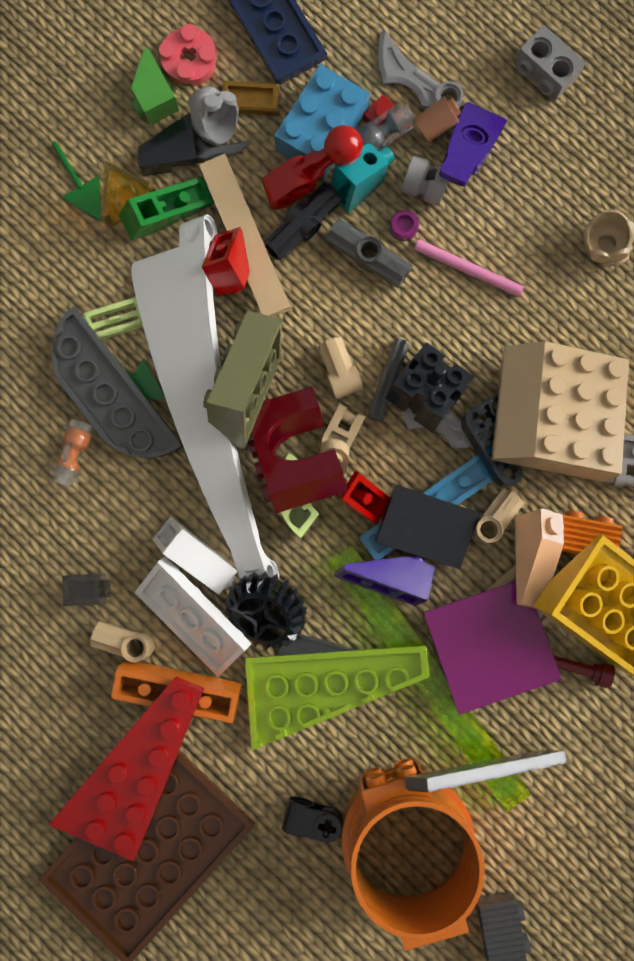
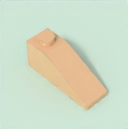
M538 509L515 517L517 605L534 608V604L554 576L564 545L562 514Z

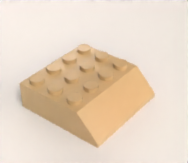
M546 341L504 346L491 460L601 482L621 475L629 359Z

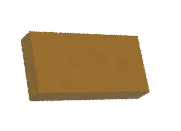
M223 80L222 91H229L236 96L239 108L238 113L278 116L280 84Z

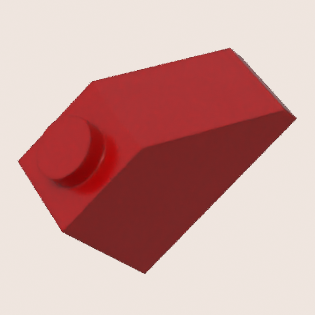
M240 227L214 235L202 264V269L218 296L240 292L245 288L250 273L243 231Z
M355 471L346 484L348 491L341 493L337 500L354 513L377 524L385 512L390 497L359 472Z

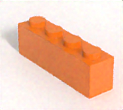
M126 659L116 669L111 699L150 707L177 676L205 688L194 716L233 724L242 687L241 682L142 662H129Z

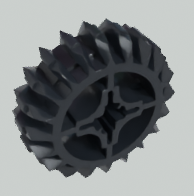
M266 571L260 576L255 572L248 577L244 575L243 578H240L232 586L226 598L225 605L227 607L225 615L229 617V621L248 640L253 642L254 648L261 644L265 650L271 647V645L278 650L282 645L288 647L293 640L295 641L299 637L306 623L307 607L303 606L304 597L297 596L298 588H290L288 586L289 579L282 582L278 580V574L271 578Z

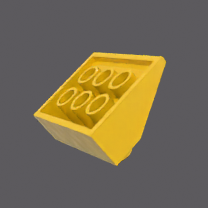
M599 534L549 581L533 607L616 668L634 677V559L604 535Z

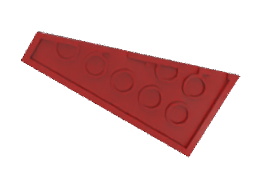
M176 676L48 825L134 862L205 688Z

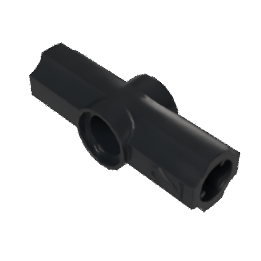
M324 182L303 204L299 202L289 210L283 223L263 242L265 248L276 260L282 262L302 241L307 242L318 232L322 221L342 203V198L330 184Z

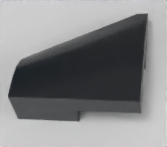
M191 113L184 115L138 146L139 168L143 177L170 173L171 167L198 163L195 134L191 124Z

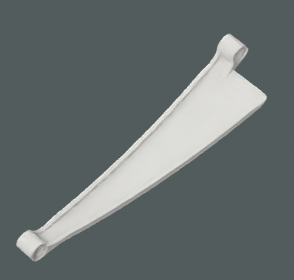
M206 214L180 225L179 247L134 262L131 266V277L144 332L169 410L202 492L231 550L239 578H243L244 575L248 577L253 572L260 576L266 571L271 578L278 574L279 580V571L276 563L265 555L260 544L258 528L248 496L237 446L208 422L207 408L203 407L207 390H212L214 386L216 369L218 366H222L216 329L213 288L202 269V264L209 250V244L212 242L214 235L218 234V230L213 218Z

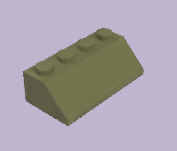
M251 311L246 312L242 322L238 321L235 327L234 341L232 344L228 343L225 350L224 364L217 367L214 376V386L212 390H207L203 401V407L207 408L208 422L242 449L246 447L281 360L282 319Z

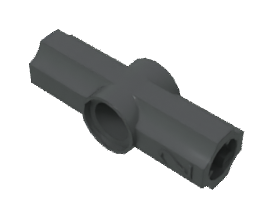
M340 218L334 223L326 237L327 243L355 260L361 269L372 271L396 288L402 285L412 269L411 264L383 247L379 239L373 236H366ZM371 249L376 253V256L366 258L361 252Z

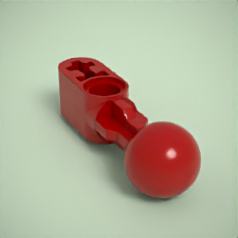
M349 125L336 126L328 132L324 141V148L319 152L311 151L306 156L292 157L264 176L262 184L271 209L279 210L286 208L316 188L315 181L322 177L325 169L332 164L348 166L357 161L363 149V141L359 132Z

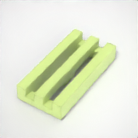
M136 297L83 313V316L94 330L136 317L139 318L96 332L102 340L143 327ZM135 306L136 308L134 311L92 323V319Z

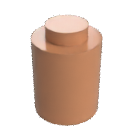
M442 97L414 117L424 137L428 142H431L459 122L457 116L461 114V111L453 98L447 100L445 97Z

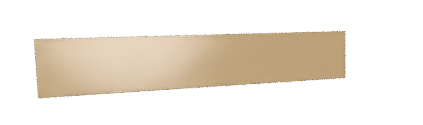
M226 154L199 164L226 231L238 227L243 231L250 269L247 281L261 314L275 317L291 310V306Z

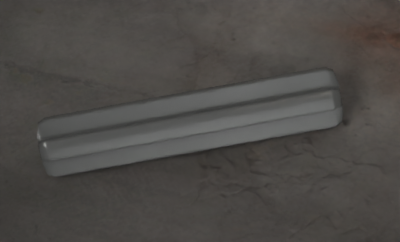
M394 339L368 413V418L374 421L381 422L389 403L385 398L399 375L409 347V342L405 339Z

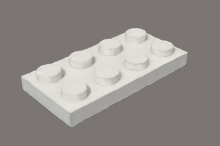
M166 556L156 563L135 591V594L217 677L252 644Z

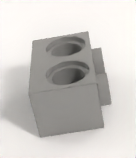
M543 25L520 48L514 64L518 67L521 74L531 78L538 85L543 94L550 96L556 101L579 78L586 63ZM533 54H538L542 58L535 57ZM554 73H559L562 77H558Z

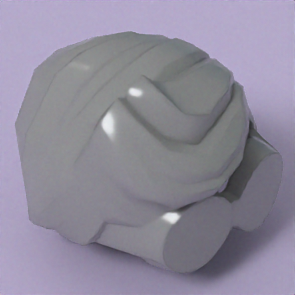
M211 86L194 90L188 99V105L191 111V124L195 133L209 144L218 146L228 143L236 131L239 108L236 96L229 91L220 92Z

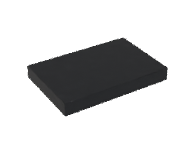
M394 484L375 541L460 569L480 513Z

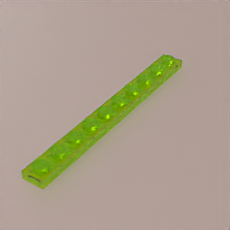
M351 545L330 560L328 564L335 572L345 564L364 561ZM340 579L388 648L423 645L390 597ZM427 650L430 677L415 683V686L471 764L504 758L472 711L458 714L445 674ZM517 774L484 780L506 813L531 795Z

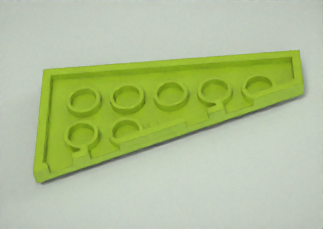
M427 645L245 658L251 751L429 678Z

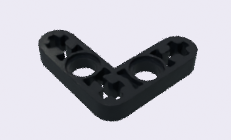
M497 394L469 410L461 419V427L493 481L501 488H509L522 479V467L504 462L495 465V461L491 460L492 455L488 454L485 449V442L494 440L496 413L493 410V404L498 401ZM484 414L488 418L479 426H472L471 424L473 419H478ZM510 469L512 474L504 478L502 473Z

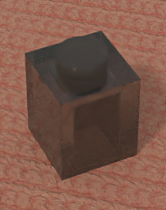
M106 574L62 576L63 606L105 604L106 598L110 597L111 586L109 579H106Z

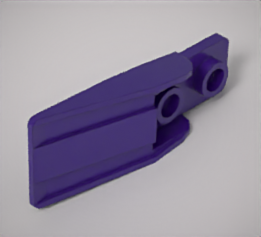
M466 102L459 117V122L456 124L447 146L439 176L453 184L465 187L471 174L475 176L484 164L507 120L470 102Z

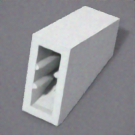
M173 517L167 520L153 538L162 554L218 595L223 589H228L234 582L235 574L238 572L234 566Z

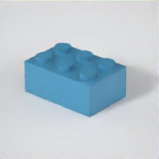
M320 64L275 133L276 151L289 159L295 156H306L311 151L319 152L324 148L325 138L332 128L339 125H349L355 129L358 127L364 113L368 110L370 93ZM333 164L325 169L324 175L320 178L324 179Z

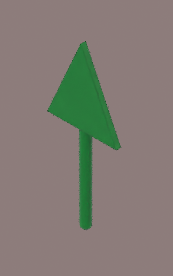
M53 141L52 146L78 187L62 198L102 222L99 176L82 185L59 145Z
M142 359L134 374L126 371L147 399L166 400L163 390L144 359Z

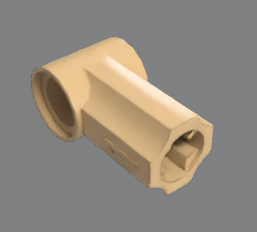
M334 337L319 344V352L328 372L327 379L335 400L363 390L360 375L356 366H352L342 337Z
M502 488L477 521L472 539L479 545H489L498 541L524 502L514 492ZM483 523L492 527L493 535L490 539L485 538L481 534L480 529Z
M98 621L90 639L91 647L124 657L129 662L147 659L152 655L155 647L154 640L148 634L136 633L103 621ZM136 639L140 640L144 646V651L141 655L135 654L132 649V644Z

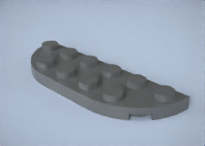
M75 306L70 308L58 323L53 335L55 339L53 354H51L52 365L59 383L100 437L114 449L140 458L165 456L183 447L177 436L78 308Z

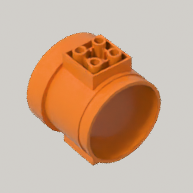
M412 758L398 760L394 762V767L382 770V767H373L363 772L364 775L359 776L360 787L349 800L341 825L343 858L351 876L353 889L360 906L375 924L385 931L401 937L405 951L469 933L466 918L473 911L480 898L485 874L483 854L475 836L470 814L452 787L432 792L408 791L406 789V776L428 772L422 769L418 760L412 761ZM407 807H427L441 811L455 819L462 826L464 847L460 863L444 883L429 892L414 896H398L384 892L367 880L356 862L360 846L368 831L381 818L393 811Z

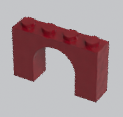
M312 386L264 401L250 434L253 440L248 441L253 459L259 458V461L254 463L259 481L265 479L266 484L260 485L265 503L272 502L276 514L348 491L335 449L299 460H286L274 455L280 444L288 438L324 427L320 407Z

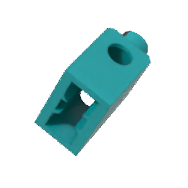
M367 143L363 146L360 157L353 164L348 166L335 165L331 186L342 198V203L339 205L347 213L351 212L383 183L388 165L394 161V154L387 146L377 150L372 144Z

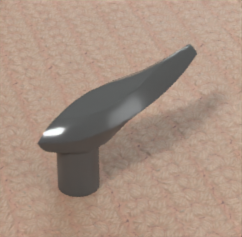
M198 138L195 141V146L199 151L197 158L205 161L222 154H226L229 157L250 145L248 140L209 147L202 138Z

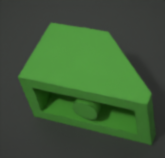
M149 48L143 50L131 86L135 100L131 101L138 117L144 116L150 126L179 111L175 95Z

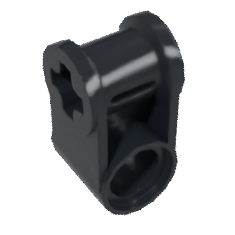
M291 796L287 801L281 829L293 836L307 837L330 843L335 841L341 833L342 816L335 807L312 802L306 798ZM326 819L332 820L330 829L324 828Z

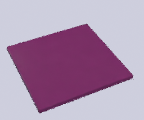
M516 581L423 612L459 715L562 680L537 609L517 605Z

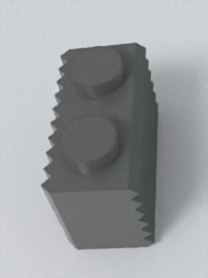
M510 891L480 896L476 905L486 961H527L526 953H530L531 949L527 933H522L520 921H525L522 902L516 901Z

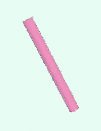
M418 240L414 248L419 253L517 297L523 291L524 286L422 240Z

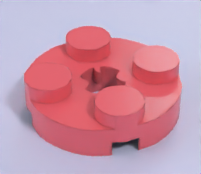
M186 24L182 28L171 32L160 44L159 53L163 70L174 83L179 85L191 83V86H197L206 82L213 75L217 60L215 44L207 33L197 29L196 26ZM187 52L195 53L193 54L195 58L193 61L189 59L183 61L181 58Z

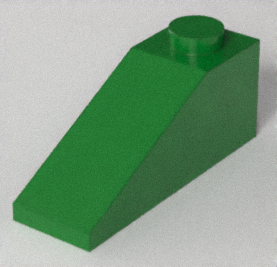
M201 176L128 199L118 215L132 241L156 233L213 205L215 202Z

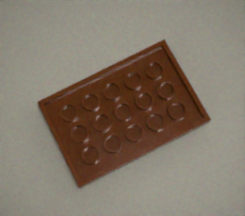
M179 750L134 862L76 838L38 880L120 961H133L255 826V822Z

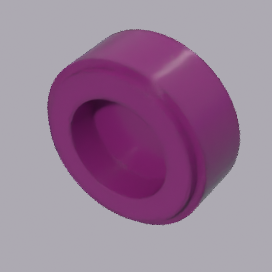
M401 210L393 215L390 222V232L395 239L409 241L418 232L419 220L413 212Z

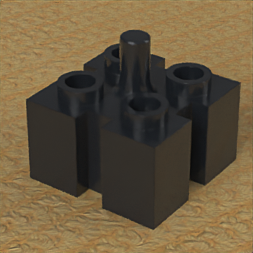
M426 342L414 356L409 367L406 366L393 382L385 399L403 412L409 407L417 413L414 420L434 433L451 408L454 407L464 394L474 376L456 363L452 368L442 362L445 355Z

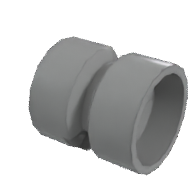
M414 155L404 179L401 193L415 198L422 195L425 202L439 206L448 180L439 176L442 165L437 164L431 167L428 160Z

